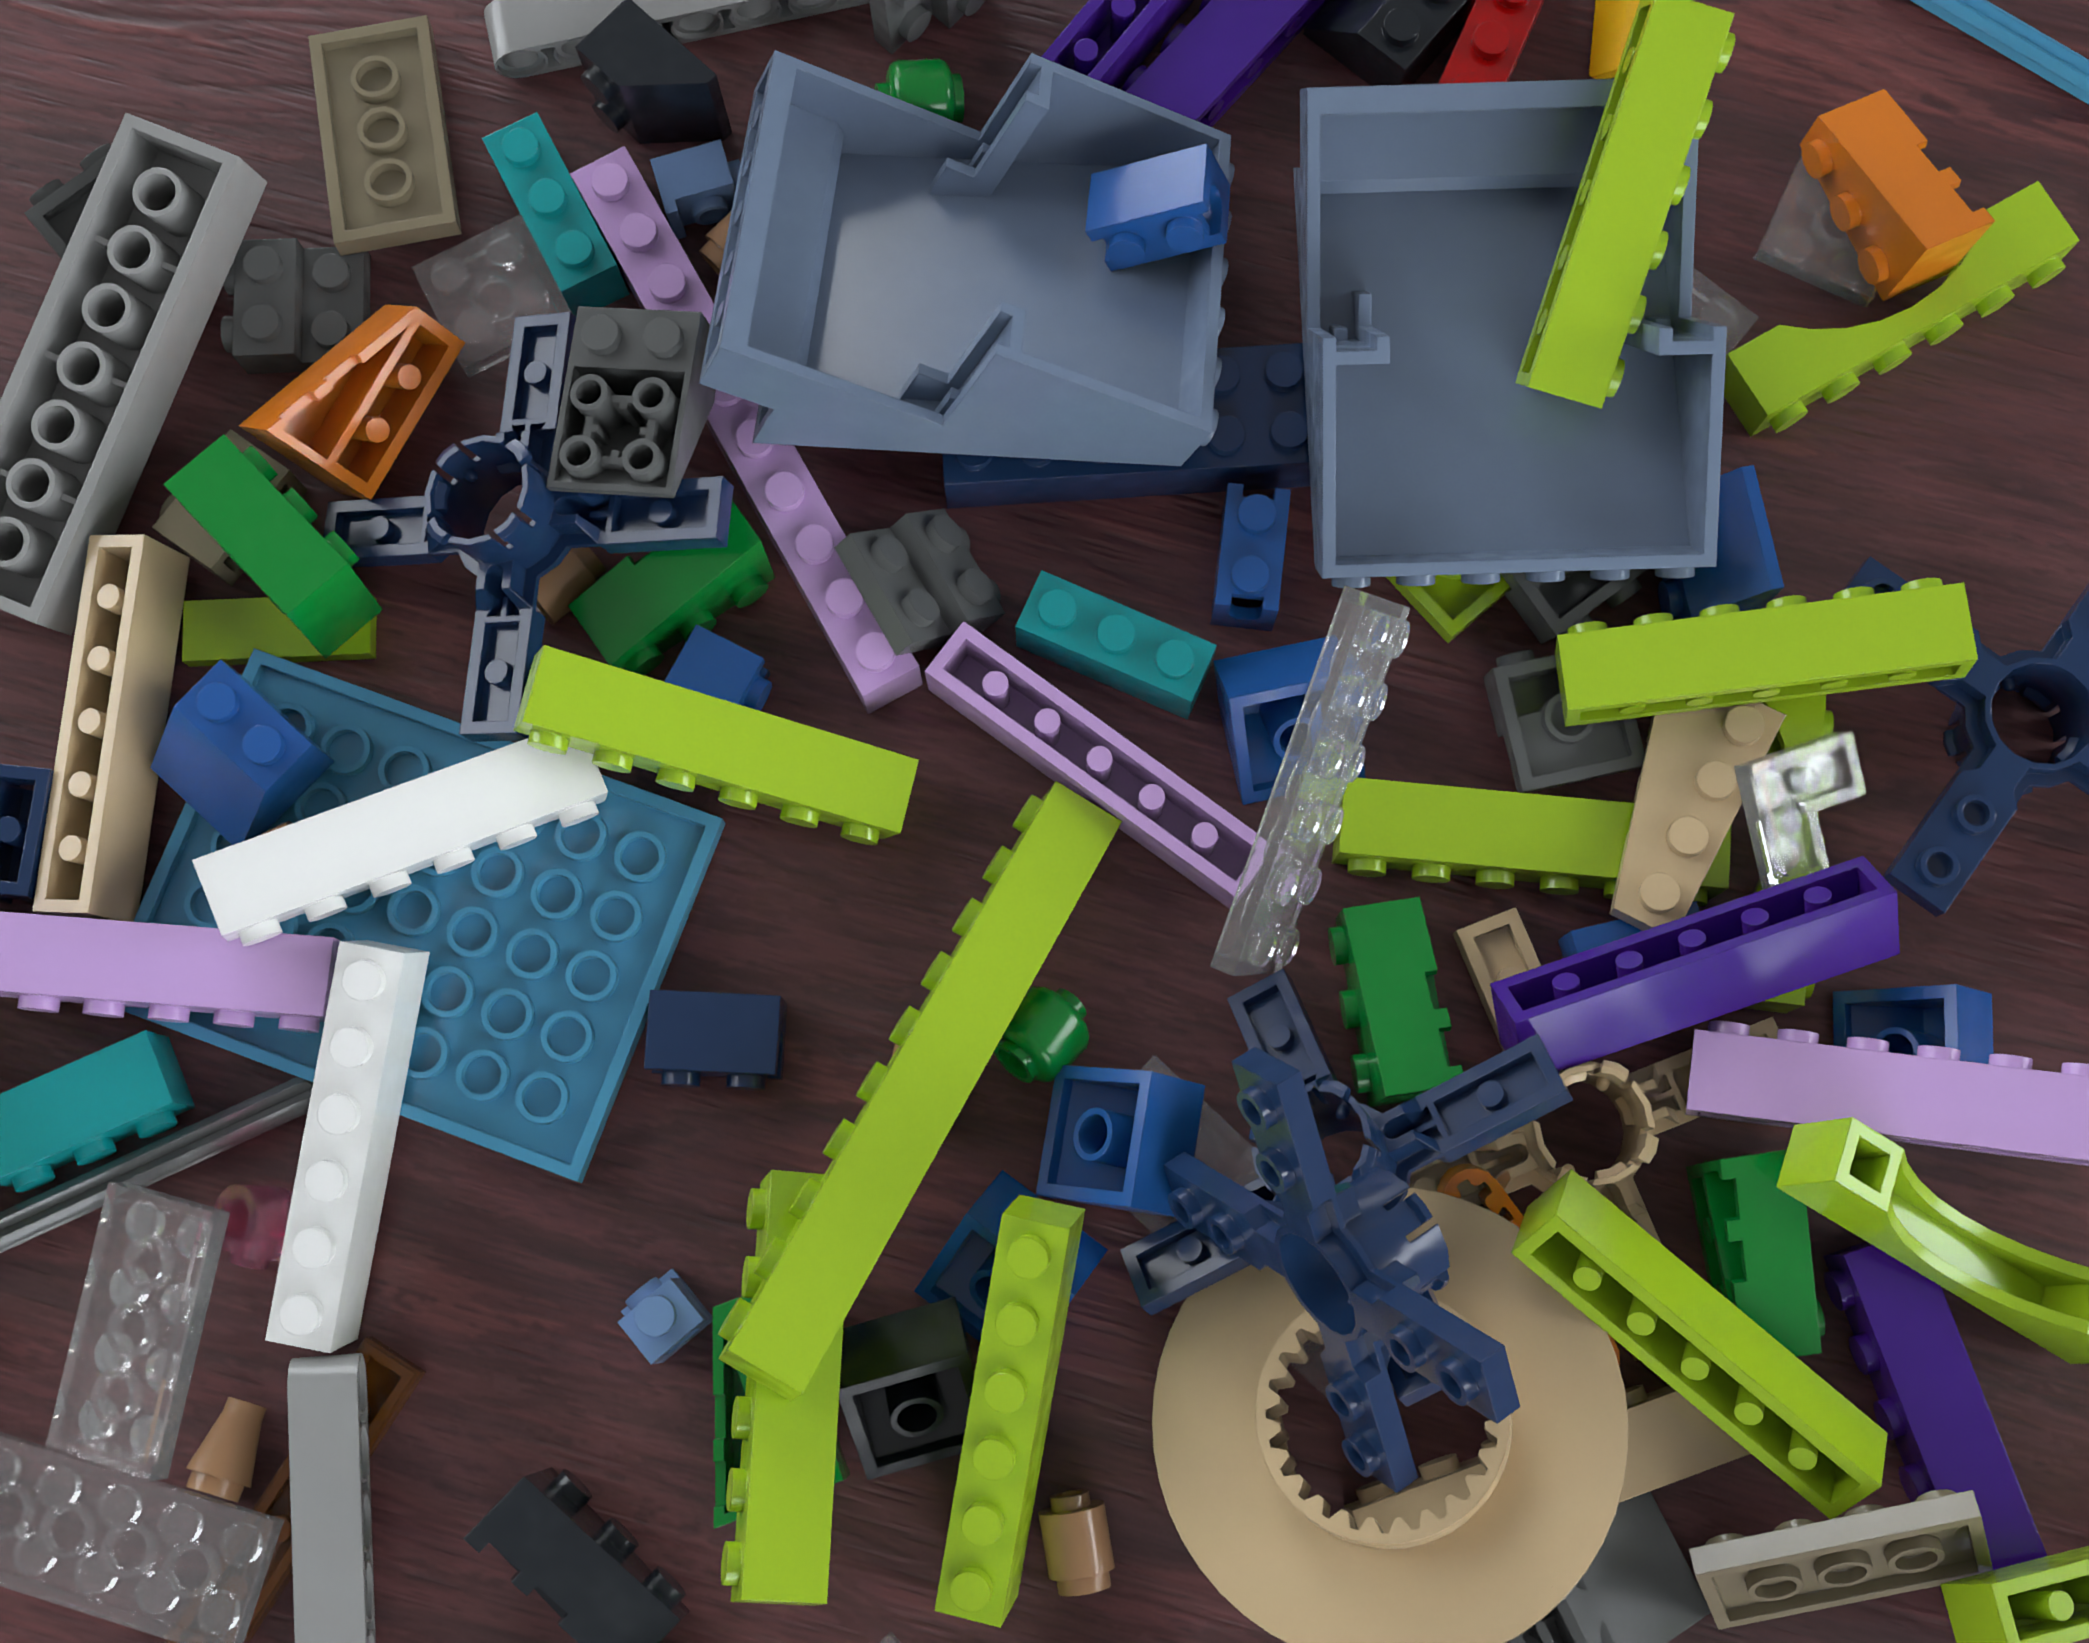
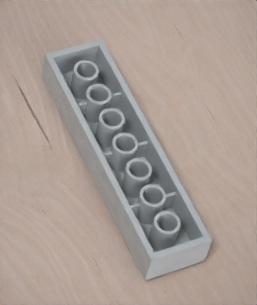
M125 113L0 399V609L72 636L77 622L90 535L116 534L267 185V181L239 156L129 113Z

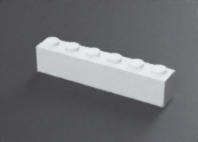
M527 738L193 859L192 862L221 936L228 942L240 937L243 946L253 945L281 934L283 931L279 923L304 913L309 922L332 916L348 908L344 898L368 889L371 890L373 898L388 895L412 884L408 874L433 865L437 874L446 873L473 862L475 858L472 851L497 842L501 851L535 839L537 837L535 827L559 819L562 827H568L598 815L599 811L596 804L606 800L608 790L598 766L592 763L593 754L568 747L565 755L554 754L528 745Z
M369 940L339 942L266 1332V1341L332 1353L358 1339L430 954L428 951Z

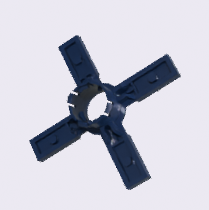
M571 312L515 317L500 432L496 433V436L481 435L461 441L466 448L477 455L473 459L454 443L443 450L435 462L442 470L453 477L451 482L435 470H432L424 493L425 495L328 502L323 538L332 530L339 535L360 559L351 568L442 563L449 555H460L466 569L477 576L475 588L476 613L459 732L461 736L472 742L521 741L529 737V735L513 731L534 655L542 648L545 616L536 607L539 582L541 577L561 564L572 548L602 547L610 554L722 548L728 545L734 486L723 476L682 479L674 498L549 491L547 489L548 474L576 316ZM522 485L517 508L532 520L528 524L512 512L503 524L494 529L495 533L503 541L508 542L504 546L489 534L484 535V530L490 512L501 497L515 487Z
M1870 556L1861 564L1843 590L1854 587L1874 588V593L1877 594L1901 591V586L1908 582ZM2089 583L2041 651L2018 650L2004 656H1999L1981 643L1979 631L1973 628L1978 660L1967 675L1962 678L1926 682L1957 703L1948 726L1955 725L1960 722V725L1943 732V745L1948 756H1959L1964 752L1967 753V756L1956 762L1959 768L1888 867L1883 877L1890 885L1935 917L1946 913L2017 811L2019 799L2023 795L2033 792V787L2051 788L2069 781L2089 795ZM1999 689L2007 692L2013 690L2019 692L2021 696L2032 701L2045 713L2052 712L2057 708L2060 709V712L2049 717L2048 720L2053 729V743L2066 742L2053 749L2048 763H2033L2014 754L2000 740L1992 722V699Z
M1284 969L1227 998L1249 1050L1257 1047L1301 1070L1321 1141L1327 1136L1343 1131L1364 1133L1365 1139L1372 1147L1363 1144L1361 1157L1353 1170L1362 1165H1367L1372 1169L1378 1167L1392 1172L1409 1185L1411 1173L1435 1160L1452 1163L1573 1101L1545 1044L1539 1035L1536 1034L1385 1113H1381L1366 1104H1359L1350 1095L1351 1089L1338 1082L1295 984ZM1251 1128L1250 1134H1249V1140H1250L1251 1142H1253V1143H1256L1255 1138H1254V1135H1253V1131H1252V1128ZM1252 1147L1255 1172L1259 1178L1245 1184L1243 1187L1264 1200L1281 1201L1261 1177L1255 1162V1157L1259 1154L1258 1148ZM1348 1176L1346 1179H1343L1338 1184L1350 1182L1352 1180L1351 1176ZM1408 1190L1383 1207L1389 1211L1404 1201ZM1178 1220L1120 1250L1141 1308L1151 1316L1251 1265L1235 1254H1225L1211 1238L1195 1228H1185ZM1431 1288L1421 1294L1439 1305ZM1390 1356L1387 1366L1389 1378L1398 1399L1407 1407L1442 1390L1441 1387L1416 1371L1413 1373L1405 1371Z
M1253 1047L1231 1061L1240 1088V1092L1237 1094V1104L1253 1131L1259 1154L1255 1157L1257 1169L1265 1183L1277 1194L1281 1201L1262 1199L1184 1151L1163 1165L1172 1191L1168 1194V1203L1174 1216L1185 1228H1195L1208 1236L1225 1254H1235L1260 1271L1268 1266L1285 1277L1298 1301L1318 1323L1325 1350L1320 1356L1329 1382L1325 1392L1330 1405L1340 1418L1346 1438L1342 1441V1449L1346 1458L1359 1474L1364 1477L1372 1475L1398 1493L1416 1480L1418 1475L1387 1371L1390 1356L1405 1371L1409 1373L1416 1371L1441 1387L1444 1393L1457 1405L1465 1406L1467 1404L1498 1424L1521 1407L1505 1345L1421 1295L1429 1288L1437 1291L1447 1286L1449 1282L1447 1269L1450 1267L1448 1247L1438 1224L1411 1242L1406 1238L1408 1234L1433 1217L1426 1204L1414 1192L1404 1201L1387 1211L1383 1206L1408 1190L1410 1186L1392 1172L1378 1167L1372 1169L1367 1165H1362L1353 1170L1350 1182L1335 1184L1333 1174L1330 1173L1301 1070L1257 1047Z

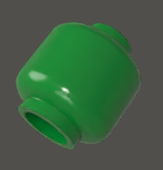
M942 59L894 61L888 68L886 83H875V90L952 121L963 122L964 90L960 73H952L949 65Z
M1041 986L1029 988L994 1050L996 1058L1009 1073L1022 1082L1030 1083L1033 1080L1041 1082L1053 1081L1063 1065L1070 1066L1089 1044V1030L1083 1019L1087 1015L1084 1005L1074 994L1063 988H1059L1056 992Z

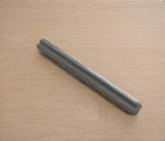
M295 1077L1 1211L0 1253L308 1113L313 1082Z

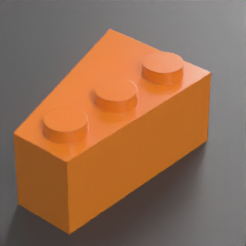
M1885 89L1819 115L1799 144L1802 149V160L1806 171L1812 178L1818 179L1830 202V213L1835 225L1841 231L1847 233L1858 254V266L1862 276L1869 284L1875 286L1882 301L1949 274L1995 222L1984 207L1972 212L1954 189L1960 186L1961 179L1951 167L1938 171L1921 151V149L1926 148L1928 140Z
M384 305L238 426L338 493L371 500L465 342L417 306Z

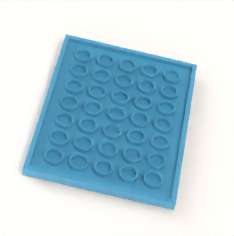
M255 648L242 674L244 678L335 761L267 831L288 820L292 823L301 821L514 743L511 741L472 742L459 734L461 725L459 722ZM602 775V778L608 790L606 800L596 804L599 814L572 826L562 827L560 820L556 819L535 827L537 837L519 846L501 851L498 843L494 842L473 850L472 853L475 860L455 870L437 874L433 865L408 874L412 884L396 892L373 898L371 890L368 889L344 898L348 908L332 916L309 922L304 913L279 923L283 931L282 933L334 937L340 941L369 940L430 952L400 1115L580 1183L584 1180L647 1022L650 990H659L726 824L723 818ZM187 802L184 805L133 922L218 928L192 860L232 846V844ZM125 1007V1012L305 1080L314 1081L324 1022H320L319 1033H304L278 1029V1018L255 1017L254 1028H240L213 1024L214 1013L190 1012L189 1023H176L148 1019L149 1008Z

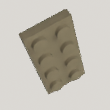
M427 15L308 36L333 241L339 254L344 256L462 234L434 34Z
M1947 1489L1933 1490L1920 1495L1915 1502L1887 1508L1877 1504L1861 1505L1847 1511L1844 1517L1820 1522H1813L1808 1519L1789 1520L1781 1523L1771 1532L1747 1537L1736 1533L1722 1534L1709 1539L1704 1546L1689 1549L1695 1576L1718 1630L1940 1586L1941 1583L1993 1570L1982 1516L1973 1490L1959 1493Z

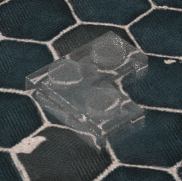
M1853 731L1833 732L1734 766L1762 890L1829 867L1817 811L1867 794Z

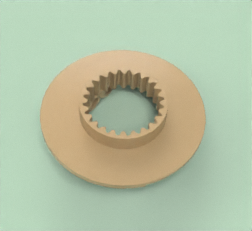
M1410 1187L1405 1199L1415 1192L1426 1204L1433 1217L1408 1234L1406 1238L1411 1242L1434 1225H1439L1448 1247L1450 1267L1447 1269L1449 1274L1447 1286L1441 1290H1433L1440 1307L1505 1345L1521 1407L1498 1424L1492 1420L1485 1422L1484 1429L1487 1438L1496 1444V1447L1479 1450L1478 1458L1486 1473L1485 1475L1467 1474L1464 1480L1471 1495L1466 1500L1451 1494L1445 1498L1447 1515L1441 1519L1426 1509L1421 1511L1420 1527L1411 1530L1402 1517L1394 1519L1389 1533H1384L1377 1520L1371 1517H1367L1360 1528L1356 1530L1355 1520L1348 1511L1341 1509L1330 1517L1331 1505L1319 1494L1307 1499L1311 1486L1300 1474H1296L1294 1468L1297 1463L1295 1458L1289 1453L1287 1445L1289 1434L1284 1428L1282 1415L1288 1413L1289 1406L1277 1393L1279 1389L1294 1387L1296 1381L1287 1370L1289 1363L1305 1364L1309 1358L1303 1344L1307 1340L1321 1345L1324 1342L1318 1323L1298 1301L1285 1277L1268 1266L1260 1271L1250 1265L1187 1297L1169 1331L1159 1362L1152 1413L1155 1462L1159 1483L1169 1514L1184 1545L1196 1564L1220 1594L1248 1619L1286 1643H1507L1541 1621L1567 1597L1587 1572L1602 1547L1614 1520L1625 1480L1628 1458L1629 1418L1620 1367L1607 1331L1601 1329L1511 1253L1520 1229L1518 1226L1470 1201L1436 1191Z

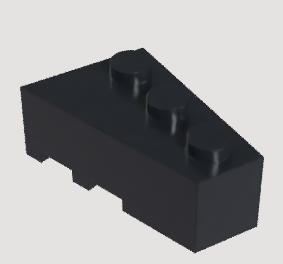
M550 1467L524 1476L463 1538L478 1553L488 1543L496 1548L517 1570L511 1578V1583L526 1596L535 1589L561 1617L558 1625L578 1643H660L690 1612L681 1602L686 1593L677 1580L660 1566H657L653 1571L647 1567L634 1553L639 1547L635 1537L625 1526L612 1517L605 1523L587 1504L592 1498L588 1488L567 1469H563L558 1474Z

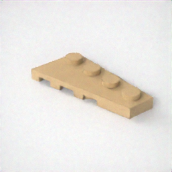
M1753 703L1651 717L1646 740L1647 747L1636 787L1633 813L1625 839L1610 915L1642 931L1686 916L1786 716L1785 714L1762 703Z

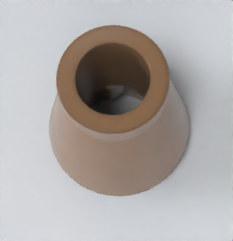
M228 1397L223 1411L186 1466V1469L192 1470L186 1487L238 1503L244 1487L251 1488L261 1425L267 1408Z

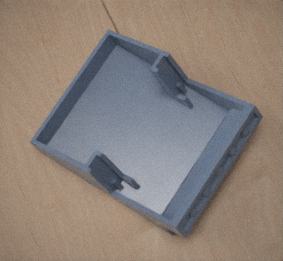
M775 50L754 89L699 384L759 404L752 443L1182 466L1200 445L1206 446L1210 442L1216 431L1219 419L1218 410L1213 408L1215 386L1222 370V360L1217 357L1218 336L1225 320V309L1220 307L1221 287L1228 272V260L1223 257L1224 244L1111 272L1105 263L1106 243L1104 239L1092 242L1085 232L1090 180L1093 173L1207 143L1231 185L1235 171L1234 165L1230 163L1231 135L1033 53L1030 54L980 132ZM1229 211V216H1228V230H1229V227H1230V224H1231V218H1232L1231 211Z
M1614 79L1313 87L1300 89V167L1293 168L1314 563L1315 569L1322 579L1331 578V585L1333 587L1363 588L1371 585V577L1396 576V584L1428 586L1435 584V575L1461 574V582L1494 584L1500 582V573L1525 572V579L1528 581L1559 582L1565 580V571L1589 570L1590 578L1624 580L1630 578V569L1654 568V575L1657 577L1689 578L1695 575V567H1716L1727 326L1691 317L1699 140L1692 139L1684 163L1691 170L1686 191L1676 206L1670 205L1662 229L1668 232V243L1664 256L1656 270H1648L1640 294L1647 298L1643 319L1634 334L1627 333L1619 357L1625 360V370L1616 394L1612 398L1606 396L1603 407L1600 409L1515 383Z

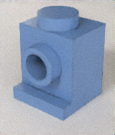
M721 139L650 159L670 227L677 239L687 237L684 226L693 223L701 225L717 223L732 210L740 160L736 159L727 162Z
M672 1268L660 1279L654 1277L636 1290L625 1301L627 1306L621 1311L624 1317L617 1323L650 1364L664 1363L713 1321V1317L675 1269Z

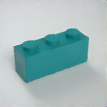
M537 112L483 137L482 140L570 312L577 316L578 306L605 307L629 295L617 263Z
M1041 570L1015 626L1017 647L1187 720L1210 671L1217 647L1216 644Z
M145 1030L1 1093L0 1186L14 1187L15 1192H25L38 1188L55 1179L54 1169L75 1160L77 1165H86L102 1160L117 1151L115 1143L136 1133L139 1138H147L175 1127L178 1124L176 1116L195 1108V1104L169 1037Z

